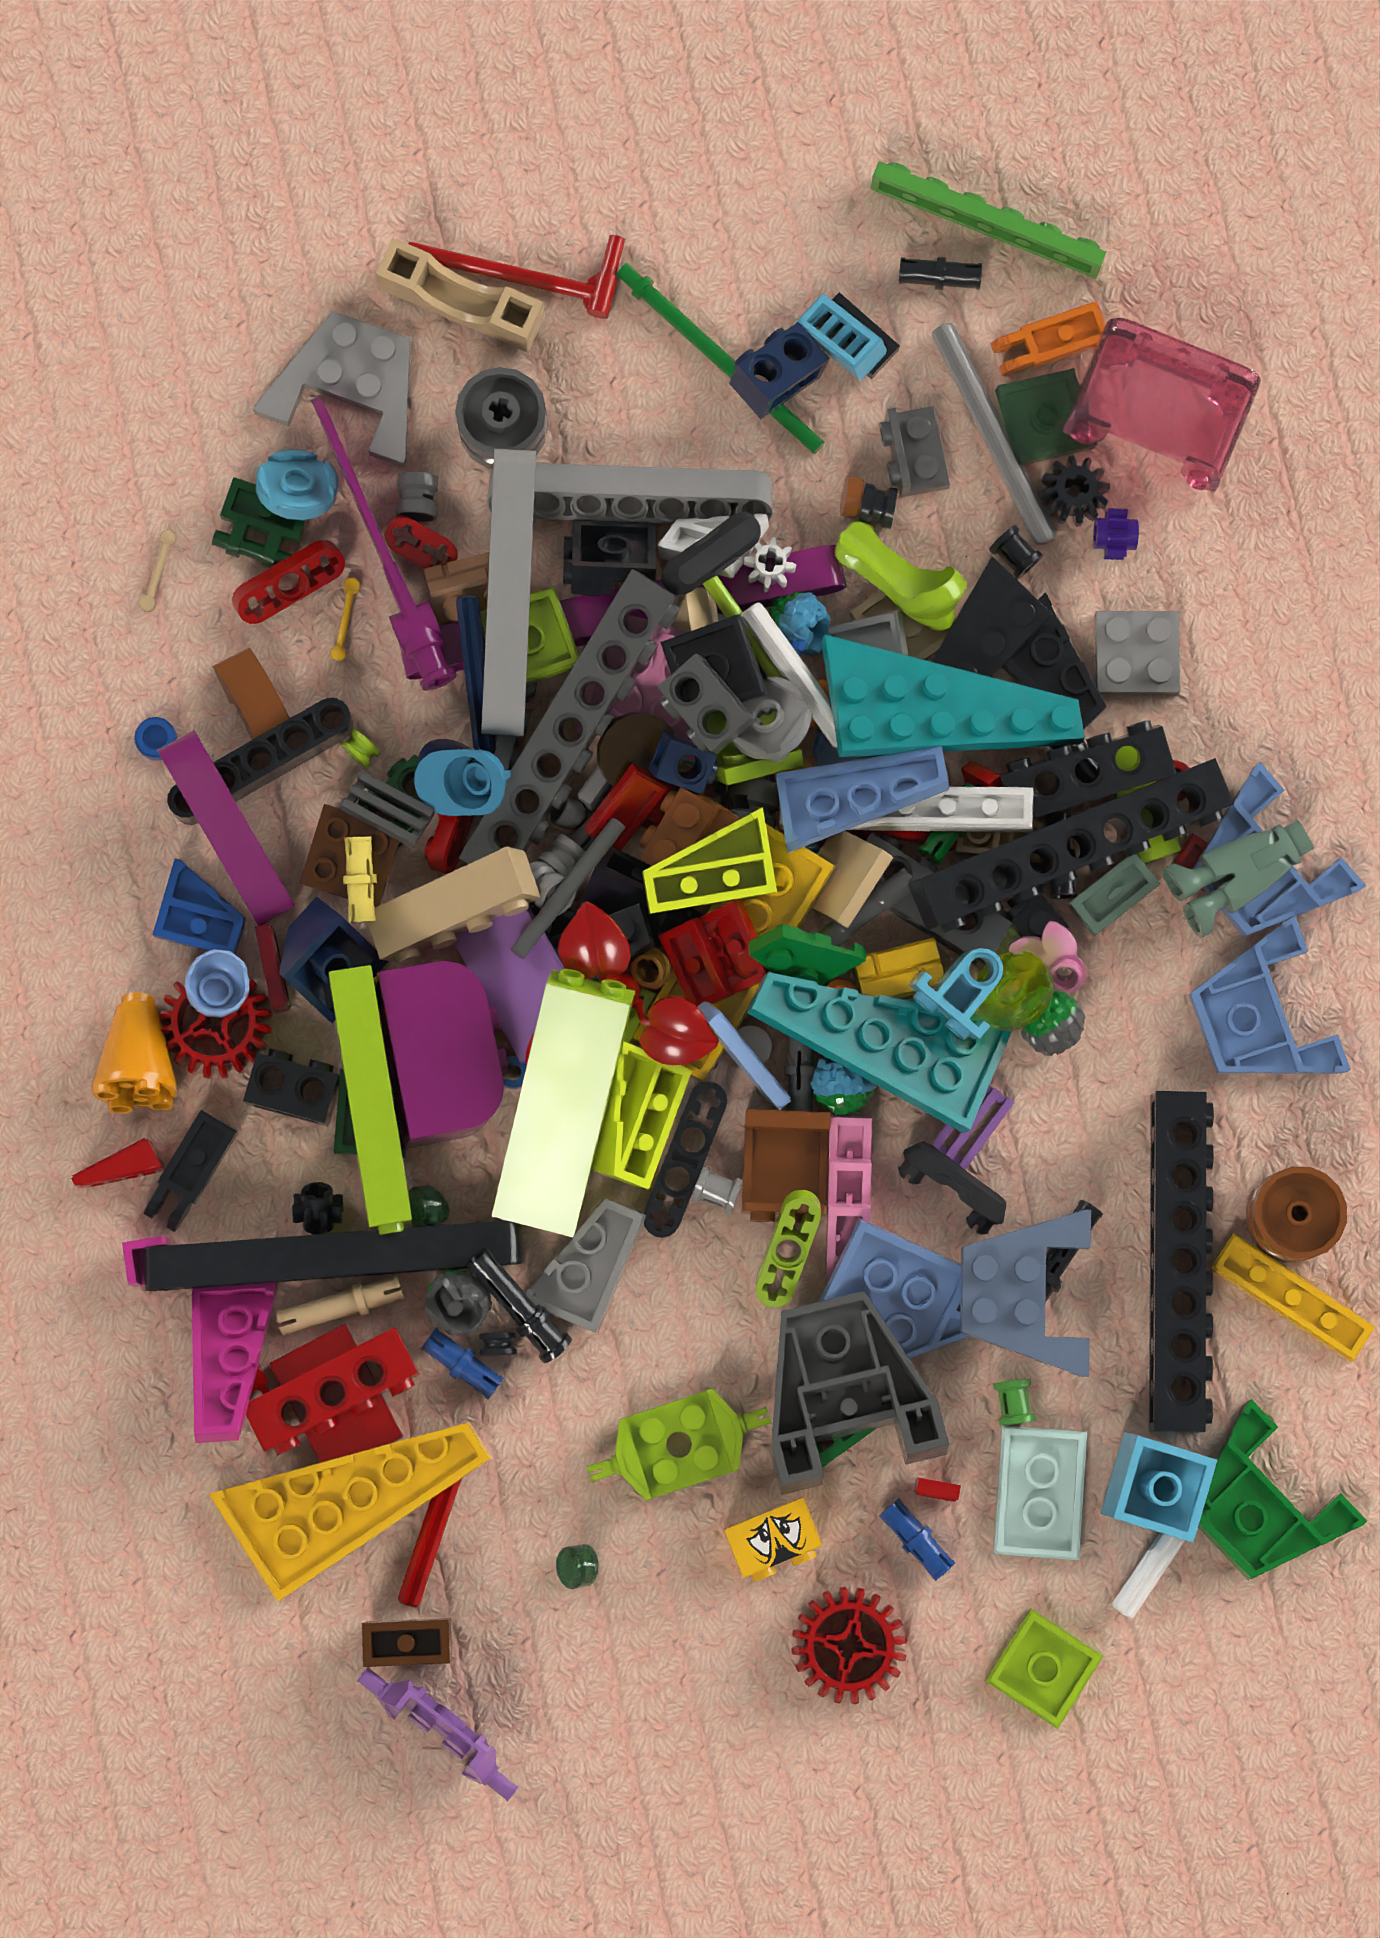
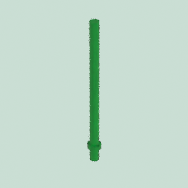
M625 263L616 275L633 290L631 294L637 300L642 298L731 379L736 369L734 366L735 360L652 286L654 281L648 276L643 278L628 263ZM784 404L769 413L813 454L817 453L825 442Z

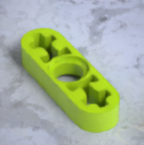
M793 1191L783 1201L756 1277L757 1297L766 1306H784L792 1299L821 1220L820 1201L810 1191ZM801 1204H806L810 1214L803 1215L800 1222V1230L793 1228L795 1223V1210L793 1209H799ZM783 1240H793L799 1244L801 1249L796 1256L785 1258L777 1253L776 1247ZM778 1267L783 1270L781 1275L782 1288H777L775 1293H771L768 1291V1284L774 1282Z

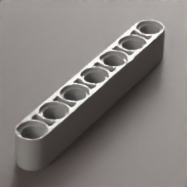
M494 449L481 734L524 736L536 451Z
M536 463L533 519L674 523L677 519H709L716 516H729L730 518L739 512H747L753 516L754 514H766L769 521L773 512L772 479L761 471ZM493 468L489 475L487 499L490 511L492 510Z

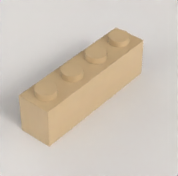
M504 847L376 907V921H367L379 958L397 962L398 965H407L419 960L422 957L421 952L429 948L441 949L457 942L456 936L466 931L475 933L493 925L492 920L503 914L505 916H514L526 911L529 908L527 903L541 896L525 851Z

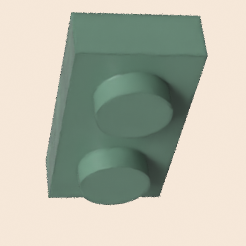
M1134 854L1126 857L1073 899L1068 906L1093 937H1095L1156 889L1160 882L1138 855Z

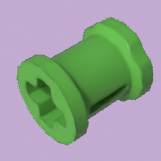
M1031 1378L993 1383L994 1390L998 1391L1002 1416L998 1419L999 1425L1036 1421L1035 1414L1031 1413L1028 1394Z

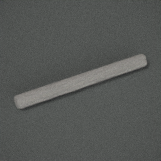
M952 323L943 324L932 332V337L1036 545L1046 544L1057 536V532L1048 514L1045 512V508L955 326Z

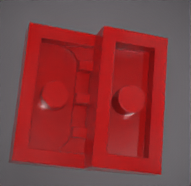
M742 899L734 900L659 935L685 998L697 1007L704 1001L715 1004L759 984L762 977L768 972L772 973L749 955V942L758 936Z

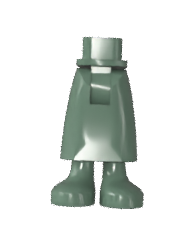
M1296 820L1284 828L1279 824L1273 829L1253 833L1212 849L1199 856L1201 866L1198 868L1187 869L1177 864H1171L1163 868L1162 874L1169 890L1179 901L1191 897L1201 888L1211 883L1214 891L1183 905V912L1188 924L1198 937L1203 938L1212 932L1215 916L1223 907L1228 912L1234 913L1257 898L1284 876L1293 865L1300 863V856L1313 850L1314 846L1302 824Z

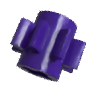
M1108 508V511L1105 512V518H1095L1093 547L1094 549H1104V559L1124 560V557H1127V550L1137 549L1139 523L1137 519H1127L1128 509Z

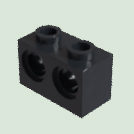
M272 1048L269 1049L268 1055L257 1052L243 1101L249 1106L328 1127L338 1094L340 1078L339 1074L333 1073L334 1066L310 1059L308 1066L292 1062L293 1054ZM275 1069L282 1071L285 1079L281 1088L275 1091L264 1089L263 1078L265 1074ZM315 1080L323 1082L325 1085L324 1096L316 1102L306 1101L303 1097V1089L306 1084Z

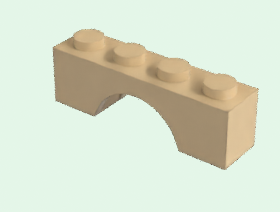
M392 238L376 272L379 290L529 353L545 318L544 302L507 286L495 288L468 280L443 266L430 253L395 238Z

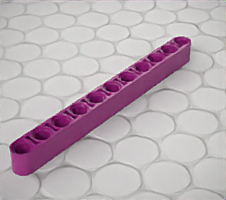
M825 545L791 552L786 562L796 564V569L794 573H784L787 580L785 588L776 583L770 585L768 592H764V584L756 580L753 583H749L748 578L750 573L754 571V568L747 567L744 563L733 578L717 574L742 612L756 603L762 604L764 608L771 607L778 598L791 595L794 592H810L819 597L839 592L847 587L843 566L835 557L836 545ZM767 558L765 571L773 572L775 559ZM662 579L655 581L656 583L664 587ZM620 588L613 589V595H600L596 597L583 595L559 600L576 647L587 645ZM716 604L717 614L723 615V612ZM641 609L635 610L630 614L648 620L646 613ZM453 622L439 625L442 633L441 638L444 643L441 651L449 668H454L456 672L463 671L459 623ZM400 646L406 678L409 680L422 679L415 661L410 660Z

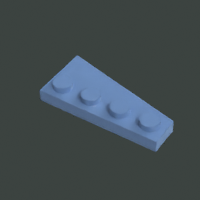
M942 746L775 773L788 853L949 790Z

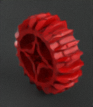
M250 980L249 992L238 1011L225 1016L226 1018L220 1022L222 1026L221 1031L225 1037V1040H223L222 1036L215 1032L212 1027L209 1031L205 1030L211 1024L209 1016L201 1013L197 1021L189 1025V1029L183 1032V1018L190 1002L187 998L185 987L176 981L173 987L180 993L178 999L171 995H165L163 999L168 1005L173 1007V1010L159 1012L162 1020L171 1021V1025L163 1026L160 1029L165 1037H174L166 1042L168 1051L173 1052L179 1048L181 1049L175 1055L173 1061L177 1065H181L190 1058L187 1072L192 1075L199 1070L201 1064L204 1065L203 1077L206 1079L212 1078L214 1067H218L222 1079H227L229 1077L228 1065L233 1064L239 1074L245 1072V1068L240 1061L245 1056L254 1064L256 1055L251 1052L253 1046L261 1050H266L268 1047L265 1041L258 1038L259 1033L268 1035L272 1034L273 1031L271 1026L260 1023V1020L269 1019L273 1016L270 1009H258L259 1006L268 1000L265 993H259L251 997L258 984L254 980ZM249 1013L247 1033L242 1042L236 1047L231 1035L232 1028L238 1021L242 1020L243 1015ZM208 1038L215 1039L225 1054L215 1056L204 1055L191 1049L188 1044L196 1040L200 1042Z
M840 1587V1601L834 1602L829 1591L823 1592V1598L827 1606L821 1609L817 1602L811 1600L808 1605L816 1615L812 1619L802 1613L798 1616L799 1621L808 1625L806 1632L799 1629L792 1631L793 1637L804 1639V1646L792 1647L791 1653L793 1655L805 1654L806 1660L795 1665L796 1670L802 1672L811 1668L813 1672L807 1676L804 1683L810 1687L818 1679L821 1680L823 1683L819 1687L817 1694L823 1698L827 1695L830 1687L835 1689L834 1702L839 1704L843 1699L844 1691H850V1701L852 1704L859 1703L858 1690L864 1689L869 1700L875 1699V1692L871 1685L877 1682L880 1688L887 1691L890 1686L882 1678L883 1675L888 1672L893 1677L898 1678L901 1673L897 1668L890 1666L892 1659L898 1661L906 1660V1654L894 1651V1645L906 1644L907 1637L901 1635L893 1637L892 1634L893 1630L903 1626L902 1620L895 1619L888 1623L885 1618L893 1612L894 1608L888 1604L880 1612L875 1608L881 1598L878 1594H873L868 1604L864 1603L865 1593L863 1588H857L854 1600H848L847 1588ZM850 1609L846 1624L840 1632L836 1634L817 1632L820 1624L829 1615L840 1610ZM863 1612L869 1614L879 1625L884 1638V1646L869 1643L862 1638L861 1618ZM854 1623L853 1633L857 1635L854 1641H860L862 1647L870 1648L871 1650L859 1649V1651H852L850 1657H847L846 1666L844 1667L845 1657L840 1655L844 1650H838L836 1644L829 1643L827 1640H846L848 1633H851L852 1624ZM814 1644L832 1649L836 1653L838 1660L835 1679L827 1675L819 1667L814 1655ZM862 1657L881 1659L875 1670L868 1676L859 1680L848 1681L852 1667L858 1659Z

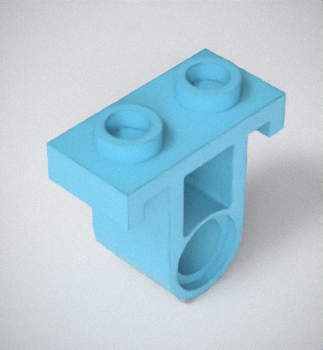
M984 948L972 949L964 952L956 959L934 988L927 984L932 978L927 972H919L908 986L916 992L913 999L930 1013L937 1009L949 1019L945 1026L959 1038L965 1040L969 1036L971 1039H980L989 1029L990 1025L985 1021L973 1023L969 1018L999 983L1003 974V965L995 952ZM975 958L982 959L988 968L987 976L981 982L974 980L970 976L969 966Z

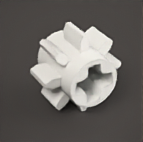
M772 537L769 545L762 547L760 543H757L753 547L756 556H748L744 559L745 566L754 568V571L749 575L748 582L760 581L764 584V592H768L770 585L776 583L785 588L787 580L784 573H794L796 569V564L786 562L792 548L789 546L782 550L779 546H776L775 537ZM767 558L775 559L773 572L765 571Z

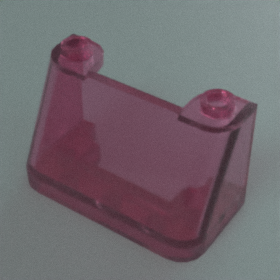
M1112 318L1107 321L1094 347L1062 432L1071 435L1074 440L1082 444H1093L1094 442L1102 441L1107 433L1182 462L1181 474L1189 486L1197 490H1208L1215 493L1261 384V378L1254 370L1134 321L1125 318Z

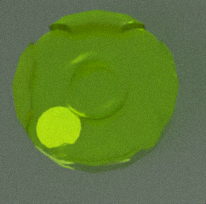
M1022 951L1024 954L1019 953L1015 955L1012 952H1008L998 956L1003 965L1002 977L976 1010L978 1016L995 1030L1013 1031L1024 1028L1037 1020L1049 1006L1054 993V977L1043 960L1031 952ZM987 965L977 976L976 981L981 982L985 979L988 972Z

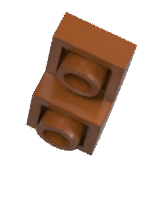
M247 648L212 666L229 702L235 704L252 740L290 719L277 691L251 648Z

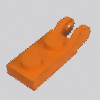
M1095 301L1021 326L1019 331L1002 336L992 341L990 345L993 353H1002L1024 343L1027 351L1026 355L1007 360L1000 365V372L1005 377L1023 372L1030 367L1034 369L1108 344L1111 341V336L1098 302Z

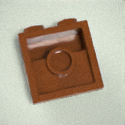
M680 787L679 791L672 789L661 804L660 810L665 815L658 827L651 825L640 840L639 846L644 848L640 859L653 866L742 818L703 793L700 794Z

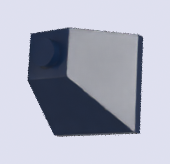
M316 896L288 927L279 974L333 1024L335 1014L329 972L371 965L374 978L388 961L380 959L377 950L353 926Z

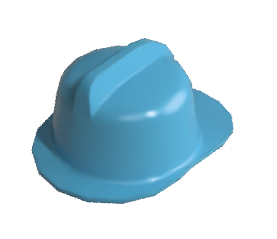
M480 749L440 750L429 753L419 762L415 771L414 785L421 801L433 808L437 814L448 816L485 815L492 813L501 805L506 781L511 777V770H505L499 758L488 751Z

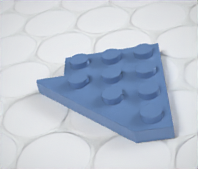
M858 1218L819 1302L864 1291L909 1359L969 1337L960 1333V1309H958V1306L961 1302V1264Z

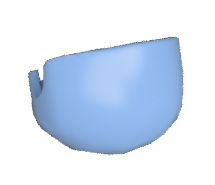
M213 949L199 955L189 966L185 978L186 994L191 1006L195 1007L196 1011L210 1017L222 1018L238 1011L249 992V978L244 961L231 951Z

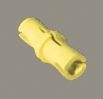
M372 836L344 838L347 876H343V884H347L348 922L376 921L373 883H377V874H373Z

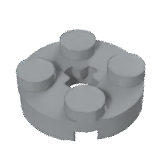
M780 677L766 678L768 682H764L768 695L743 703L756 721L737 736L733 742L742 753L749 757L779 762L785 759L789 752L796 748L806 736L812 721V712L801 690L794 683ZM773 711H776L775 721L769 725H763L759 719L762 714L770 715Z

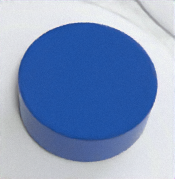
M159 717L148 718L141 722L134 736L136 747L140 753L147 759L154 761L162 760L157 750L178 739L173 726L167 720Z

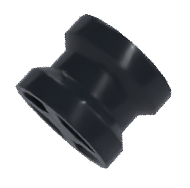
M866 483L859 521L867 524L876 522L880 523L882 528L891 529L898 489L890 487L887 490H879L874 484Z

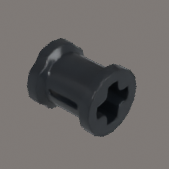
M1013 525L992 544L989 551L993 555L998 554L1014 571L1013 576L1019 580L1041 560L1043 554L1039 550L1034 551L1018 534L1020 531L1018 526Z

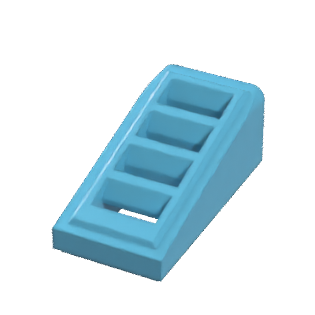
M824 293L796 321V323L799 322L826 353L860 381L887 352L884 342L879 336ZM829 311L832 316L819 330L816 329L814 326ZM842 323L844 326L830 340L828 336ZM855 334L857 337L843 350L841 347Z

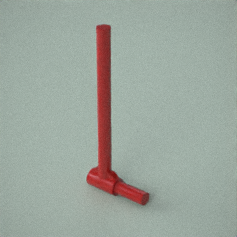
M618 235L609 236L601 270L590 277L588 283L415 242H409L408 244L430 253L445 267L583 299V305L589 315L607 319L618 282L616 273L625 239Z

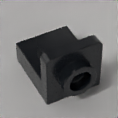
M1040 885L1038 886L1040 894L1018 903L1014 895L1007 902L1011 909L1007 912L1008 916L1006 919L1013 923L1011 926L1020 937L1036 936L1041 938L1043 929L1049 921L1059 923L1066 929L1069 928L1068 924L1043 896L1045 891Z

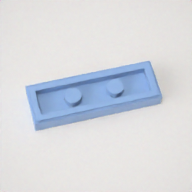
M704 1001L700 1004L698 1008L719 1038V1043L762 1096L778 1110H782L791 1102V1097L723 1013L709 1002Z

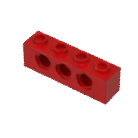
M393 1327L249 1401L246 1417L263 1451L270 1452L275 1450L277 1456L300 1445L297 1437L311 1430L318 1436L338 1426L339 1423L336 1417L350 1410L354 1416H357L377 1405L375 1397L387 1391H390L392 1397L412 1388L415 1386L412 1378L420 1375V1372L398 1328ZM368 1362H377L383 1369L382 1380L375 1386H366L360 1378V1371ZM332 1381L341 1383L345 1390L344 1399L336 1406L327 1405L322 1398L324 1386ZM292 1401H300L306 1408L304 1421L296 1426H291L284 1418V1409Z

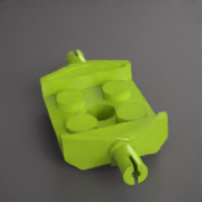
M711 1388L621 1418L618 1425L615 1455H612L611 1459L586 1465L588 1473L601 1469V1472L589 1476L591 1483L617 1474V1476L622 1475L647 1501L737 1471L740 1468L743 1435L747 1434V1430L772 1424L770 1416L757 1420V1417L768 1414V1409L764 1406V1408L741 1415V1413L736 1414L717 1392ZM682 1432L691 1439V1450L684 1457H674L667 1450V1439L673 1433Z

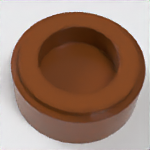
M846 476L841 495L840 516L856 518L859 515L864 492V480H862V477Z

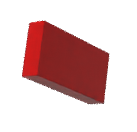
M632 763L584 826L586 833L597 838L611 818L617 819L625 826V829L612 844V847L621 851L668 790L667 783L655 778L652 773Z

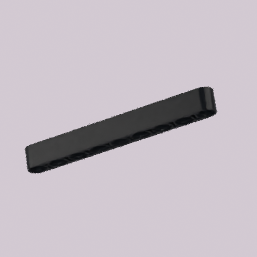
M494 1221L404 1228V1231L383 1235L379 1234V1230L146 1247L143 1248L145 1291H170L468 1268L466 1266L467 1261L476 1252L485 1247L501 1266L523 1264L521 1224L512 1221Z

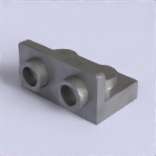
M934 406L898 413L896 408L887 409L885 422H880L879 427L883 446H890L893 461L887 462L891 486L898 485L900 497L949 489L950 482Z

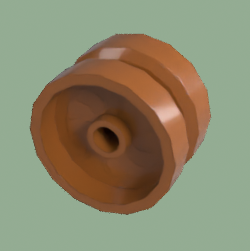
M1292 1166L1266 1177L1252 1191L1246 1206V1226L1252 1241L1265 1254L1281 1262H1303L1328 1252L1341 1239L1347 1224V1203L1340 1187L1326 1173L1312 1167ZM1294 1206H1297V1214L1303 1215V1221L1298 1222L1293 1219L1291 1211Z

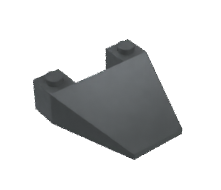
M864 1291L781 1311L770 1453L781 1495L823 1484L824 1474L816 1443L875 1428L895 1425L905 1465L947 1455L950 1444L937 1400Z

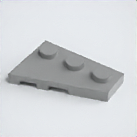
M604 1199L575 1233L574 1238L557 1258L553 1259L546 1267L544 1273L533 1286L525 1292L527 1297L535 1305L540 1304L544 1306L550 1314L592 1332L599 1333L646 1215L610 1199Z

